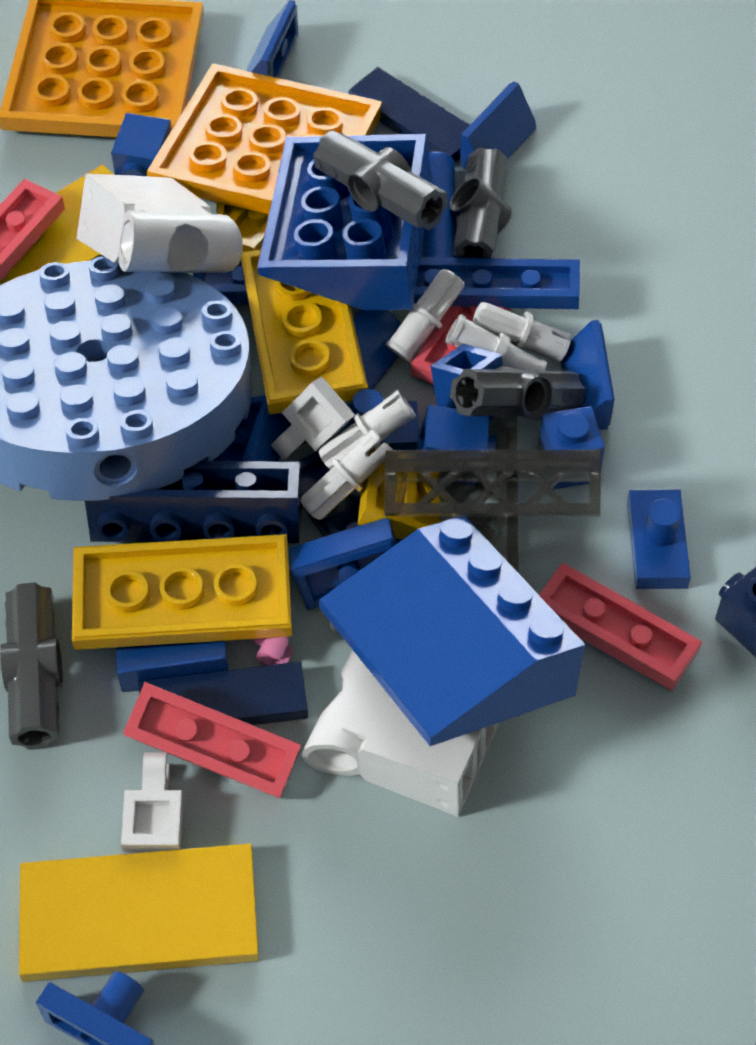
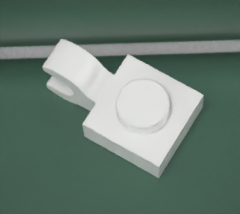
M321 376L313 381L282 412L292 425L271 446L283 460H286L294 451H300L307 443L314 451H317L329 442L355 414Z
M144 752L142 790H124L121 832L123 852H155L181 849L184 798L182 790H168L170 763H167V752Z

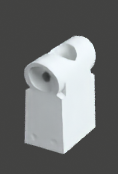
M85 174L76 239L112 262L119 263L122 271L227 273L234 270L239 264L243 253V240L235 221L227 215L212 214L211 206L170 177Z
M352 650L340 675L342 691L321 713L303 749L302 759L312 768L324 773L339 776L360 774L367 782L459 817L499 723L430 747Z

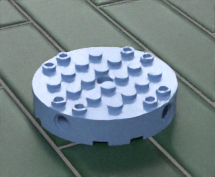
M104 256L96 257L91 261L67 264L49 263L41 267L40 270L22 275L0 285V484L20 492L25 486L49 490L50 498L57 500H109L110 496H119L143 490H157L182 480L185 469L197 464L201 460L213 461L235 440V430L242 419H247L251 406L252 385L249 339L244 321L235 306L211 285L187 273L124 272L121 270L119 263H114Z

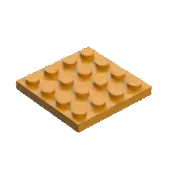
M29 0L0 108L1 130L117 138L126 113L170 119L171 128L173 129L187 106L204 19L203 2L181 0Z
M212 63L148 168L147 176L170 177L201 199L269 214L286 137L324 136L331 130L339 134L344 133L347 136L372 135L380 120L382 101Z

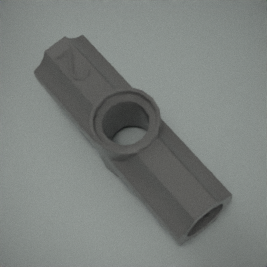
M334 130L329 131L320 138L319 146L313 154L315 167L346 185L353 199L363 209L373 212L383 207L415 227H423L428 231L441 221V216L448 206L446 191L412 173L409 164L398 151L387 147L377 153L344 133L339 134Z
M479 147L468 155L464 183L455 191L449 203L450 209L458 216L453 258H494L497 234L502 231L511 218L512 208L502 200L507 157L498 149L490 150Z
M500 366L496 369H463L460 376L452 379L450 398L456 405L457 413L465 416H520L531 420L541 419L542 414L584 406L586 388L581 384L579 374L572 371L520 370L508 366Z
M36 582L17 584L16 588L12 591L6 592L5 624L7 643L1 644L0 656L3 684L6 692H8L9 738L12 745H19L31 750L47 748L50 743L59 740L60 712L57 687L63 685V669L58 638H55V612L52 589L40 586Z

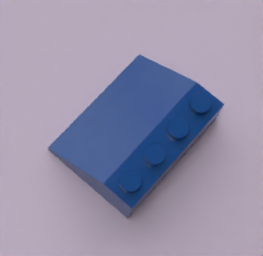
M427 134L348 135L377 153L387 147L395 149L405 158L412 173L432 183ZM322 136L286 137L257 266L259 275L362 310H413L425 228H417L383 207L373 212L363 209L353 199L346 185L317 169L313 154L317 150Z
M465 515L417 529L319 599L320 610L430 747L576 696L585 644Z

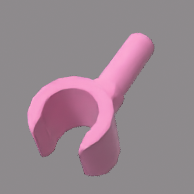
M288 637L250 639L256 645L261 646L256 658L263 666L288 663L293 654L292 648L289 646Z

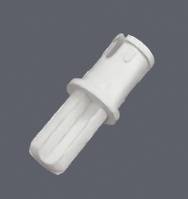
M440 270L418 302L414 303L413 310L410 311L385 345L402 359L411 363L414 360L413 357L434 328L441 329L443 326L440 320L464 288V282L452 271Z
M481 302L473 317V323L498 336L502 332L509 336L511 344L534 351L556 362H560L564 358L571 340L569 339L571 334L569 332L543 324L533 319L532 313L529 312L519 316L487 302Z
M396 390L383 402L362 416L357 413L353 417L355 420L353 425L320 448L318 451L320 458L331 469L334 467L331 461L334 458L340 461L369 434L371 429H374L384 440L395 430L417 416L401 392ZM379 443L375 449L377 450L381 444Z
M371 429L369 434L340 461L334 458L331 461L334 467L301 497L300 501L303 507L317 520L324 519L355 489L360 492L363 489L361 483L390 456L392 457L395 454L393 449L384 442L370 456L368 455L383 440L374 429Z

